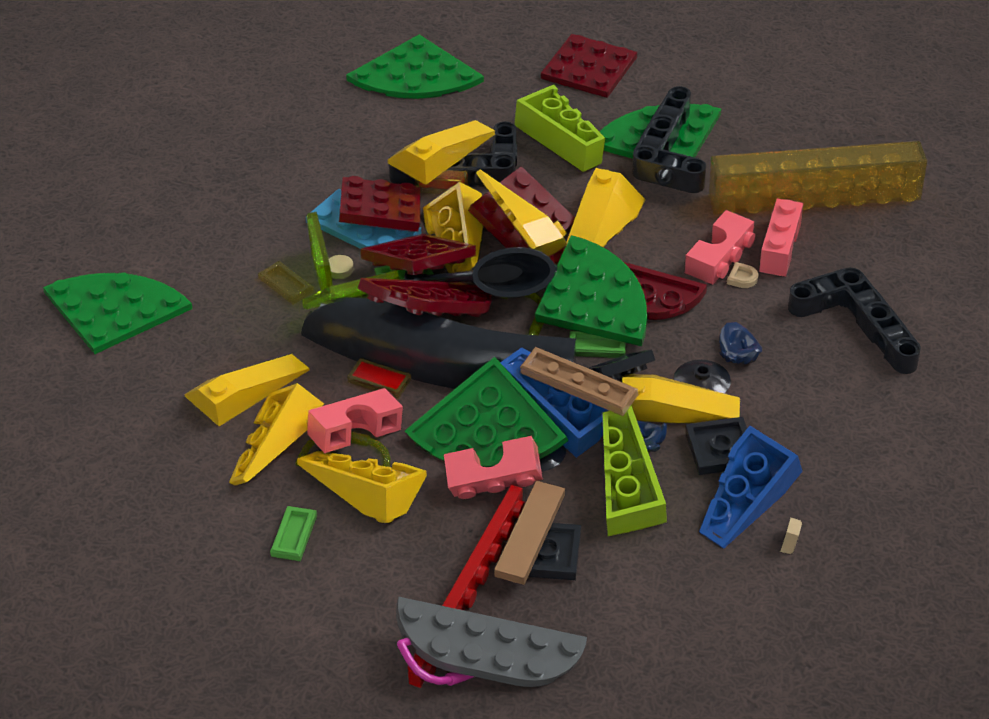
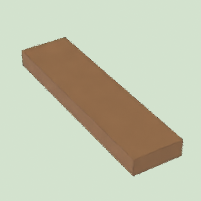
M537 347L532 350L520 366L521 374L621 416H624L638 396L637 388Z
M540 481L535 482L495 567V577L525 585L563 501L565 488Z

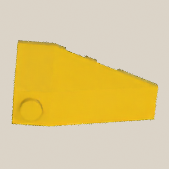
M476 120L420 138L390 157L388 164L427 185L494 136L495 130Z
M595 168L587 184L566 243H568L570 236L573 235L604 247L614 235H618L623 230V227L637 218L645 198L621 173Z
M482 170L476 172L530 249L540 251L550 257V255L567 245L563 237L567 233L558 220L553 223L546 214Z
M458 182L423 207L425 228L429 235L435 233L436 237L476 245V256L466 258L464 263L445 264L448 273L470 271L478 262L483 225L468 211L470 205L482 197V193L461 182Z
M293 354L212 378L184 395L214 423L221 426L266 398L269 393L279 390L308 372L310 368Z
M625 374L622 378V383L638 389V396L632 403L637 421L698 423L740 417V398L657 375Z
M298 383L269 393L254 421V424L261 425L254 433L248 435L246 443H249L252 447L243 452L239 457L229 483L239 485L252 479L307 431L308 410L322 407L324 403Z
M316 451L297 459V464L361 513L376 518V521L381 523L392 522L394 518L407 513L427 476L426 470L403 463L394 462L392 467L378 465L377 459L368 458L366 461L359 460L353 462L350 455L324 453L323 451Z

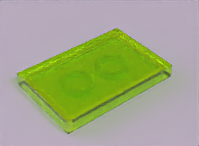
M311 212L306 215L310 247L323 302L334 299L331 268L317 212Z
M397 270L367 277L400 280ZM359 279L327 287L301 301L304 309L308 310L320 307L322 302L343 297L356 298L367 295V293L358 289Z

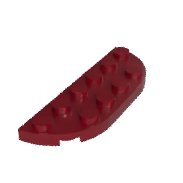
M566 246L550 255V259L554 264L558 265ZM624 262L634 273L641 285L647 305V319L659 320L679 316L695 307L707 292L706 284Z
M361 278L358 285L359 290L368 294L367 298L377 303L387 301L406 307L407 311L417 315H423V312L427 311L438 316H442L443 313L462 316V313H466L474 317H480L481 313L489 311L492 302L491 294L479 289L475 284Z

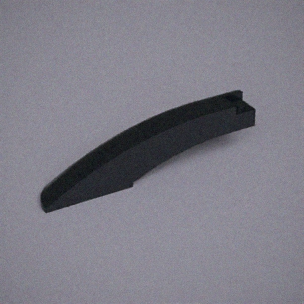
M343 297L322 302L319 308L307 314L301 331V336L354 361L365 362L406 375L405 378L456 389L493 357L502 362L520 348L532 352L537 347L571 362H576V338L524 335L488 330L441 318L427 312H423V315L413 314L407 311L406 307L387 301L377 303L367 298Z

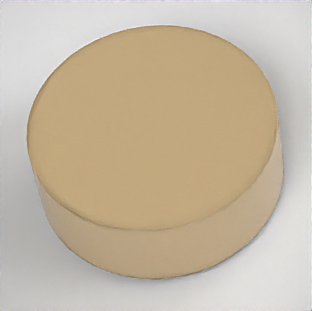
M336 255L329 258L326 262L327 274L335 279L349 277L354 270L352 259L345 255Z

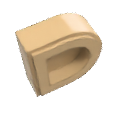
M735 262L727 279V284L740 288L752 287L758 281V272L752 266Z
M790 517L780 552L788 554L794 552L802 525L801 520Z

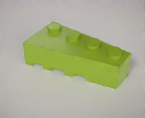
M555 85L517 100L514 124L517 128L583 172L602 164L605 137L589 121H584L581 118L582 113L577 108L572 109L569 106V100L564 95L560 96L558 94V88Z
M632 405L624 416L612 411L603 412L608 536L667 523L666 502Z

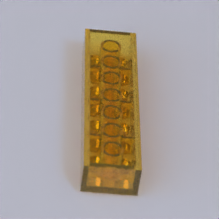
M920 141L711 156L709 198L714 215L723 214L726 210L732 213L774 210L777 198L803 203L804 210L812 207L827 206L833 208L840 205L859 206L867 203L912 202L914 200H921L927 159Z

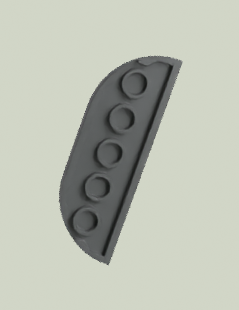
M398 597L396 603V619L400 633L403 638L410 639L411 644L416 649V654L420 658L443 670L516 686L537 687L553 683L555 679L574 668L584 651L587 637L404 597Z

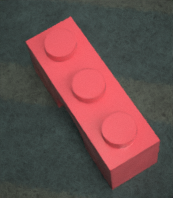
M777 198L761 250L759 272L786 277L791 261L793 243L797 240L801 226L803 203Z
M726 210L713 224L711 242L713 244L699 240L686 254L685 273L712 285L719 278L723 279L727 275L732 262L735 263L740 260L745 247L750 248L755 240V233H753L754 221Z
M383 388L308 410L307 435L324 453L350 446L351 429L353 428L366 429L375 437L401 430L403 406Z
M528 436L502 442L503 457L493 467H482L480 459L473 448L444 454L449 490L454 497L458 496L461 499H469L476 496L477 493L487 491L490 493L501 492L506 487H510L511 484L526 487L533 485L535 481L543 480L538 447L533 437Z

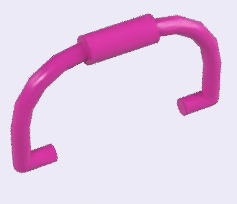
M404 638L397 642V646L408 666L426 682L452 686L474 678V676L449 672L441 677L431 675L421 669L407 648V646L412 645L409 638Z

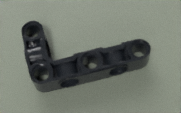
M676 86L668 91L634 149L632 174L641 181L688 193H699L705 188L706 163L699 158L670 151L679 136V130L683 124H686L690 114L691 92L688 88Z
M506 121L497 123L493 128L495 135L493 136V143H491V153H469L444 172L464 174L465 185L469 187L485 186L476 174L479 170H482L500 183L516 170V126ZM389 164V178L392 183H411L415 186H422L420 181Z
M851 267L797 282L790 287L788 310L792 315L806 317L819 312L822 313V310L838 305L845 308L848 307L855 316L858 326L869 340L879 347L884 354V359L886 358L894 370L901 374H911L916 371L921 349L920 344L859 269Z

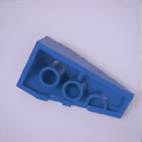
M520 348L500 363L567 436L569 441L563 446L577 458L603 436V412L609 410L521 374L520 366L531 352Z
M752 426L747 428L731 448L726 469L719 479L718 490L714 499L711 500L699 531L723 549L780 499L803 472L798 455Z

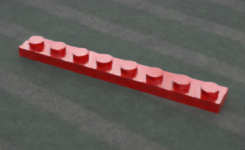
M511 484L442 606L465 610L466 607L471 608L473 606L478 585L486 583L491 562L496 563L502 551L501 544L504 540H509L514 529V521L516 518H519L525 506L523 488ZM415 653L413 658L420 668L434 675L437 667L426 662ZM408 666L409 684L421 688L425 681L417 676Z

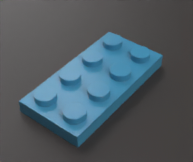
M341 189L336 190L306 216V223L360 249L421 234V227H419V232L339 222Z

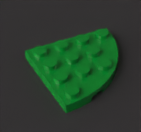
M420 34L346 74L348 82L364 90L384 93L389 97L410 99L441 97L442 94L455 91L462 92L484 82L482 74Z
M690 104L689 117L686 124H683L679 130V136L670 151L696 157L719 119L721 108L712 107L709 104ZM659 105L646 106L643 109L630 112L606 125L599 131L605 137L603 151L633 159L634 149Z
M571 235L558 262V270L552 281L548 284L537 308L535 321L642 346L647 328V305L645 295L636 276L620 258L609 250L586 239Z
M127 273L81 275L57 280L43 287L45 295L94 354L193 309L192 303L174 288L154 279Z
M495 357L404 431L417 446L444 462V454L473 448L480 459L482 467H493L501 461L504 453L502 442L532 436L538 447L539 459L554 452L569 441L567 436Z

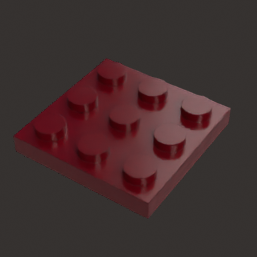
M571 34L543 69L541 79L608 98L637 59V52L607 44L603 41Z
M522 166L500 182L546 214L553 223L558 220L565 231L572 227L575 217ZM489 191L470 205L468 211L506 248H530Z
M358 176L343 177L339 222L419 232L420 187L411 183H389L383 179L372 181L364 180Z
M419 234L361 248L362 260L370 261L374 266H389L390 270H406L407 274L410 275L422 274L424 272L423 269L427 268L442 269L447 263H464L466 258L476 256V245L428 234Z

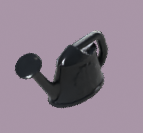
M511 247L491 252L482 257L470 271L432 275L423 273L410 275L406 271L404 280L449 283L471 281L479 289L494 296L521 297L545 288L555 276L558 266L540 251L524 247Z

